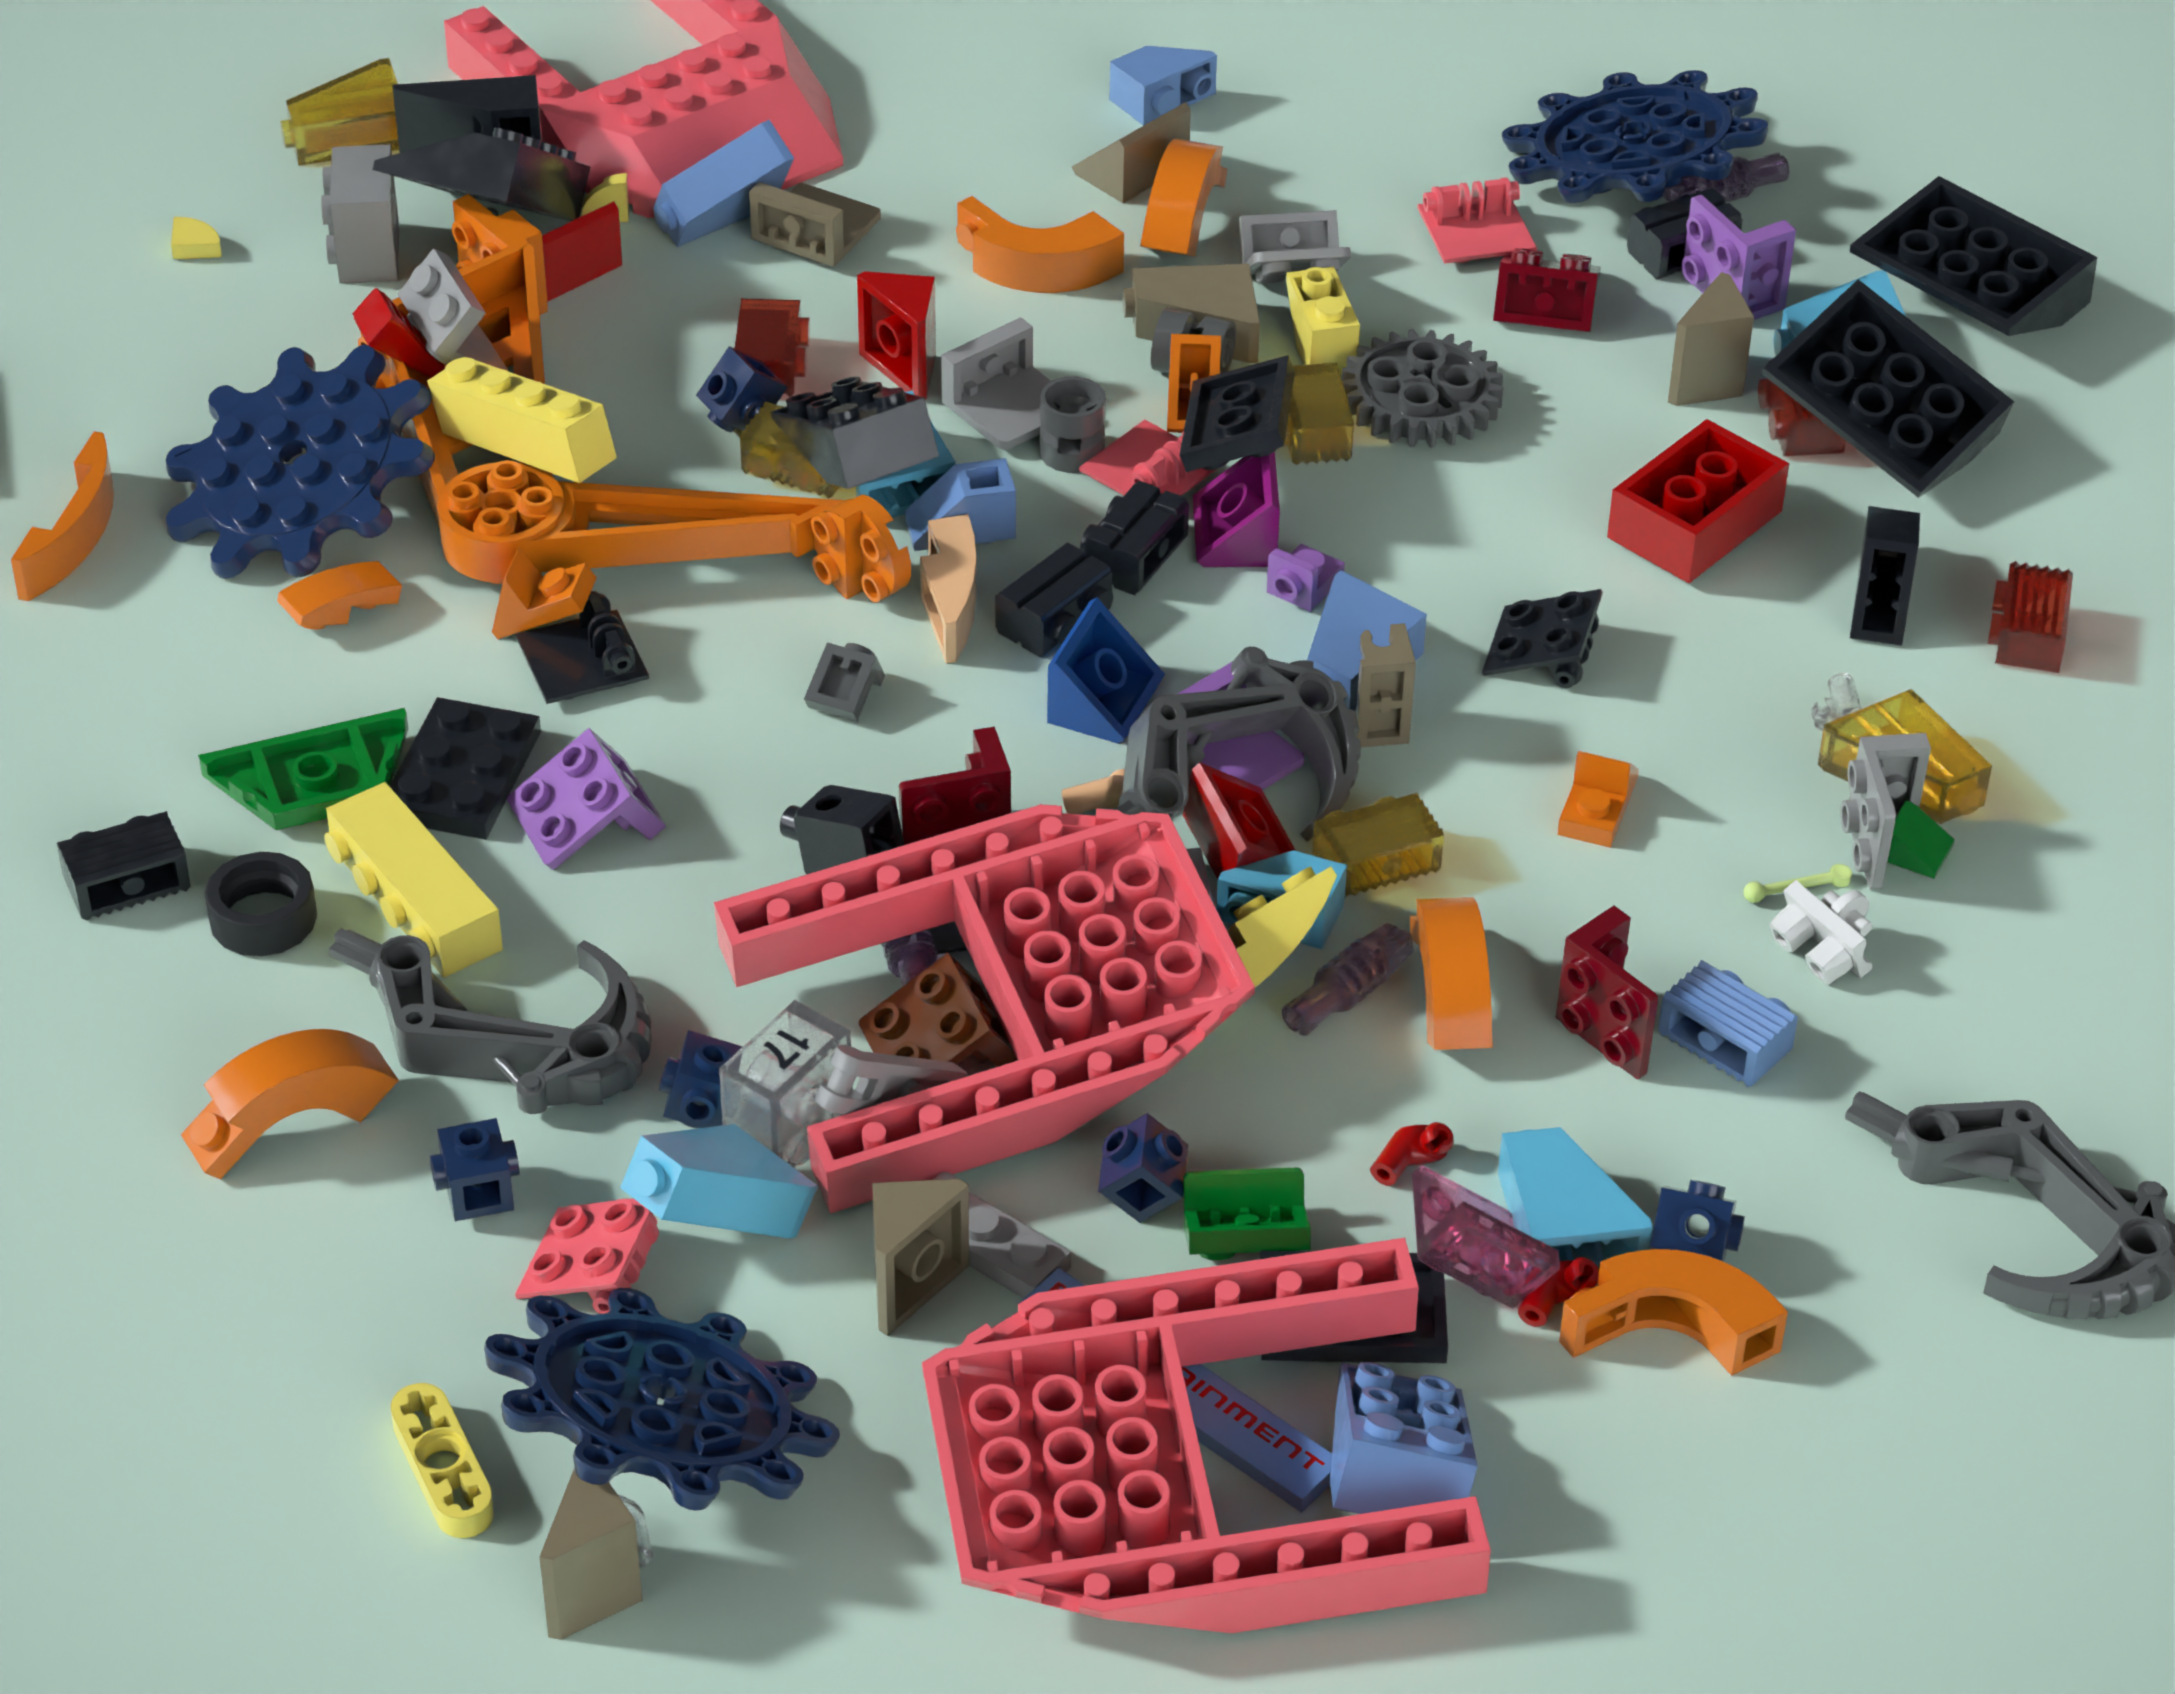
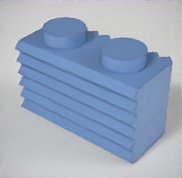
M1701 960L1697 967L1694 966L1690 973H1686L1684 979L1680 978L1677 985L1673 984L1671 990L1665 992L1662 999L1658 1030L1662 1036L1668 1035L1671 1042L1677 1041L1680 1047H1687L1690 1053L1696 1052L1699 1059L1705 1058L1708 1064L1714 1063L1718 1070L1724 1069L1728 1076L1734 1075L1737 1081L1743 1080L1746 1087H1750L1793 1049L1798 1016L1793 1014L1781 1000L1766 998L1744 985L1735 973L1728 970L1720 971Z

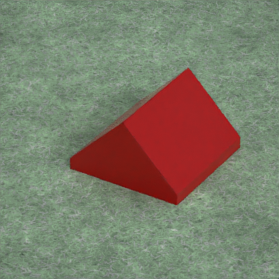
M614 201L542 235L547 302L622 266L619 209Z
M869 271L858 274L859 355L898 387L903 388L905 392L913 391L915 395L924 397L926 400L936 358L935 277Z
M1200 762L1192 768L1188 785L1189 797L1187 804L1184 806L1183 817L1217 880L1223 871L1293 850L1296 851L1261 787Z

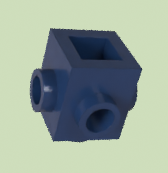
M729 346L696 396L710 410L707 417L715 425L730 433L737 428L755 436L788 386L763 361Z
M688 1030L678 1059L668 1056L662 1073L658 1091L668 1093L663 1117L679 1121L692 1128L722 1126L728 1111L738 1114L748 1085V1080L739 1078L745 1047Z
M1148 1113L1126 1126L1117 1127L1108 1137L1104 1138L1098 1192L1139 1223L1143 1222L1183 1198V1175L1186 1173L1189 1145L1176 1132L1166 1128Z
M497 1118L437 1129L440 1154L429 1156L436 1191L447 1189L454 1221L514 1210L511 1177L520 1175L518 1156L514 1140H502Z
M1690 1180L1688 1190L1665 1185L1661 1188L1650 1247L1694 1252L1724 1261L1727 1250L1738 1252L1745 1216L1734 1214L1737 1201L1724 1198L1726 1189L1724 1186L1697 1180ZM1699 1214L1708 1220L1709 1231L1706 1235H1697L1691 1230L1690 1219L1692 1215Z

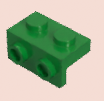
M1301 1168L1189 1171L1183 1175L1184 1232L1189 1255L1199 1254L1202 1258L1208 1260H1226L1234 1257L1236 1253L1260 1252V1250H1311V1226L1304 1205V1173Z

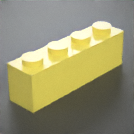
M468 357L458 358L449 362L443 371L427 380L443 434L577 483H581L617 458L604 407L601 403Z
M386 782L326 808L329 832L325 833L324 839L333 860L338 864L344 862L352 871L360 891L365 896L371 894L378 901L384 917L391 927H400L406 935L418 937L426 942L430 951L431 964L443 978L503 950L499 909Z

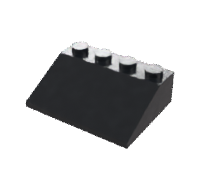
M494 127L492 136L471 133L374 160L372 170L461 196L469 194L474 199L573 221L580 216L591 167L575 162L576 152L561 149L558 146L523 136V134Z
M1940 176L1850 244V253L2007 336L2063 326L2091 303L2098 258Z
M1859 279L1762 370V374L1918 498L1968 465L2000 434L2015 402Z

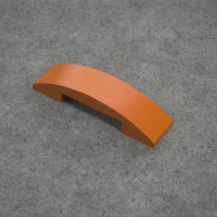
M93 431L73 462L78 490L53 529L31 527L11 558L19 600L30 601L70 575L91 553L104 533L111 516L114 500L113 480L104 433Z

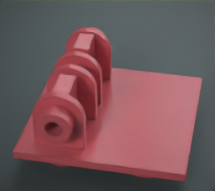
M1507 177L1485 181L1484 189L1480 181H1474L1471 195L1467 183H1460L1459 187L1458 185L1435 186L1431 188V192L1423 194V204H1418L1417 206L1444 264L1454 262L1466 263L1471 260L1504 257L1505 255L1512 256L1515 248L1537 250L1513 200H1519L1520 198L1519 184L1517 181L1510 182Z
M1145 419L1079 467L1080 472L1122 495H1125L1139 480L1158 487L1161 493L1169 491L1182 496L1215 470H1204L1201 468L1186 472L1179 455L1183 433L1178 438Z
M634 1198L558 1207L515 1293V1297L517 1299H524L540 1295L551 1296L588 1292L593 1300L592 1306L594 1310L599 1314L608 1313L610 1293L618 1288H632L630 1284H634L638 1280L640 1270L646 1263V1256L652 1244L656 1242L659 1236L657 1219L651 1211Z

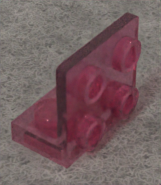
M1420 1165L1412 1172L1417 1256L1419 1261L1425 1263L1431 1269L1442 1272L1473 1288L1481 1295L1489 1296L1512 1309L1523 1301L1526 1295L1535 1291L1560 1269L1558 1250L1514 1228L1513 1215L1509 1210L1423 1165Z

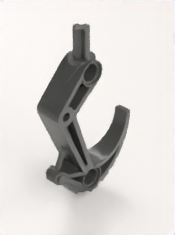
M1251 646L1244 648L1232 661L1231 672L1234 678L1226 690L1156 697L1132 724L1128 736L1122 794L1119 798V806L1113 810H1119L1128 815H1135L1141 812L1169 814L1172 820L1187 804L1191 770L1204 760L1205 753L1203 749L1206 744L1280 729L1305 754L1316 773L1319 783L1320 802L1314 820L1300 833L1308 842L1339 813L1350 795V789L1354 786L1358 775L1361 742L1355 735L1359 732V725L1355 711L1347 709L1344 699L1348 696L1341 682L1333 681L1322 671L1313 668V661L1299 660L1285 663L1267 658L1265 652L1260 648ZM1242 684H1246V686L1248 687L1240 689Z
M340 928L334 934L335 943L329 948L330 957L370 975L371 986L376 988L385 1006L399 1062L406 1071L419 1074L512 1082L516 1086L518 1107L528 1114H540L546 1111L548 1106L570 1103L603 1105V1099L609 1098L620 1091L631 1089L642 1074V1064L649 1057L652 1042L650 1031L651 1018L638 986L633 980L629 979L627 972L618 962L585 940L577 945L579 968L593 976L603 987L607 996L601 1007L591 1017L575 1029L468 1012L467 1008L432 973L429 948L426 942L418 937L402 935L390 938L383 944H380L349 929L344 930Z
M1859 1091L1853 1097L1852 1105L1846 1111L1845 1119L1893 1144L1891 1154L1898 1158L1899 1169L1911 1181L1920 1184H1937L1984 1176L2009 1182L2010 1176L2015 1177L2098 1255L2092 1262L2076 1271L2049 1277L2020 1275L1994 1265L1987 1274L1983 1294L2013 1307L2047 1316L2064 1317L2066 1319H2087L2088 1317L2108 1319L2116 1318L2119 1312L2131 1315L2144 1311L2151 1307L2153 1302L2162 1301L2175 1291V1224L2166 1219L2164 1214L2168 1196L2167 1190L2155 1181L2141 1182L2137 1192L2113 1187L2052 1119L2035 1103L2027 1100L1924 1105L1916 1107L1906 1115L1864 1092Z

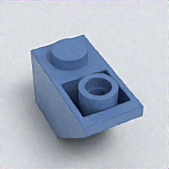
M1144 46L1110 61L1109 100L1142 125H1146L1185 102L1189 106L1216 94L1217 55L1212 51Z
M1006 458L955 464L905 510V521L913 550H928V520L969 514L975 535V544L1016 539V489Z

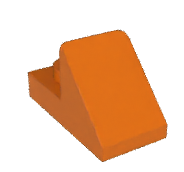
M518 548L502 584L492 633L498 640L582 612L597 577L586 562L567 569L555 568L542 576L523 549Z
M1578 751L1574 782L1559 818L1557 835L1611 848L1636 784L1639 769L1628 762Z

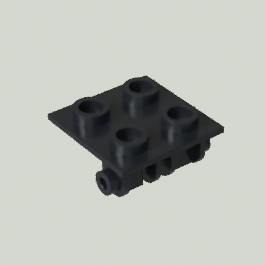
M1602 590L1571 591L1557 597L1534 601L1520 600L1512 605L1504 606L1482 669L1483 676L1547 666L1557 686L1570 688L1579 683L1583 676L1581 664L1588 660L1593 645L1592 634L1597 631L1599 626V618L1596 612L1603 594Z
M591 591L583 611L579 613V619L515 634L546 704L649 679V673L618 610L611 611L608 598L596 591Z

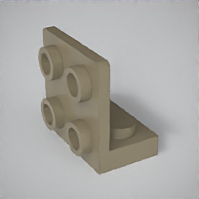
M758 182L749 191L751 239L833 267L881 219V209L805 183L797 184L788 192Z

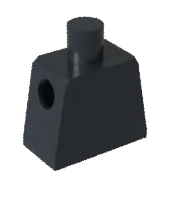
M828 785L819 790L802 807L796 805L789 806L784 811L780 820L781 834L799 843L806 874L904 846L896 798L888 794Z

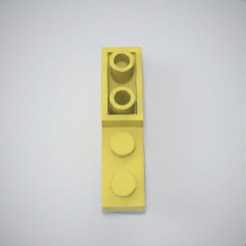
M1310 866L1284 881L1281 885L1286 893L1267 903L1264 896L1260 895L1233 912L1238 921L1227 932L1255 988L1281 965L1312 927L1325 905L1337 877L1331 866L1317 875Z

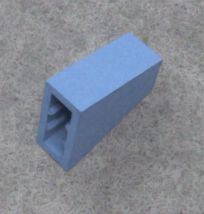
M771 121L762 122L662 184L653 207L655 220L659 228L663 232L668 233L675 245L679 247L750 217L749 191L758 182L781 189L794 157Z
M1340 570L1334 576L1311 645L1308 661H1313V668L1322 671L1333 681L1342 683L1348 694L1344 699L1346 707L1355 711L1357 707L1360 660L1362 659L1360 637L1363 631H1370L1373 644L1386 647L1390 645V624L1405 623L1416 661L1424 653L1427 614Z

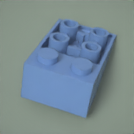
M1341 1362L1330 1472L1333 1508L1364 1514L1469 1497L1478 1465L1462 1389L1455 1388L1451 1382L1437 1376L1424 1375L1418 1380L1396 1375L1390 1368L1374 1362H1361L1358 1366Z

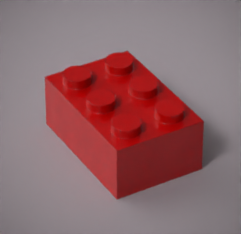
M1706 419L1612 489L1607 538L1687 583H1691L1782 512L1790 463Z

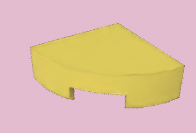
M627 173L608 176L604 179L603 183L595 187L589 194L587 193L582 203L581 217L614 201L619 209V221L629 222Z
M173 217L171 240L173 259L222 257L220 238L213 227L197 219Z

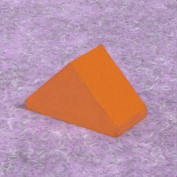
M1171 334L1167 432L1183 433L1193 381L1220 374V335Z

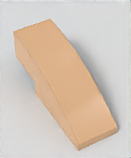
M969 514L928 520V555L920 557L921 599L946 664L957 662L967 643L975 616L977 599L976 546Z

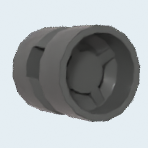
M1169 307L1162 311L1155 328L1151 347V367L1154 371L1169 374L1171 334L1220 335V373L1229 371L1236 343V324L1233 321L1206 316L1201 322H1198L1195 314L1192 312Z
M1073 376L1052 380L1043 387L1040 393V457L1047 466L1054 470L1066 473H1080L1079 467L1105 449L1106 397L1105 391L1098 383L1087 378Z

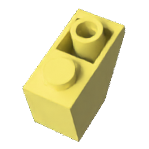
M1334 266L1325 268L1312 267L1302 271L1287 272L1286 283L1296 348L1309 379L1341 375L1342 368L1347 366V357L1357 356L1360 323Z

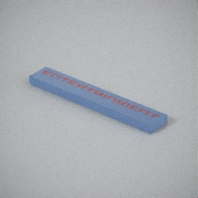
M1057 1268L1022 1301L1039 1292L1085 1285L1062 1269ZM1197 1364L1181 1367L1198 1442L1301 1513L1330 1486L1331 1452L1203 1365Z

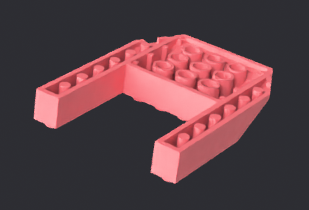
M650 0L700 42L702 46L684 50L680 54L658 63L645 65L637 71L614 80L604 81L600 85L583 92L577 90L484 6L466 10L461 15L444 20L448 67L462 80L536 75L541 142L576 152L575 162L591 167L585 193L589 194L595 187L603 183L604 179L608 176L627 173L629 204L633 205V213L647 218H655L653 207L662 184L767 120L771 121L794 157L781 187L782 190L843 166V155L829 96L779 18L758 0Z
M1040 804L714 902L718 944L736 988L955 921L1018 1060L807 1126L811 1169L829 1213L872 1201V1183L933 1180L941 1172H948L954 1175L1057 1142L1166 1074L1255 994V986L1169 814L1141 812L1135 815H1128L1119 810L1097 808L1096 816L1062 813V806Z
M1391 1239L1039 1292L1019 1303L1017 1313L991 1328L986 1323L968 1334L964 1342L959 1346L945 1348L922 1362V1372L961 1583L1101 1619L1223 1633L1245 1632L1487 1593L1491 1549L1476 1496L1220 1536L1181 1367L1416 1331L1419 1287L1406 1239Z

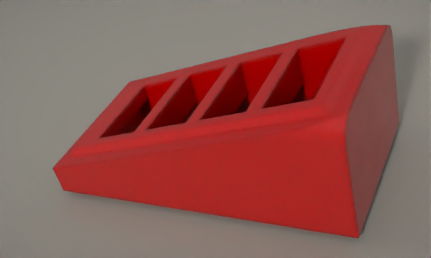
M378 288L373 289L352 313L368 346L399 362H404L405 365L431 378L445 369L444 364L427 351L425 347L427 340L422 332L416 329L408 317Z

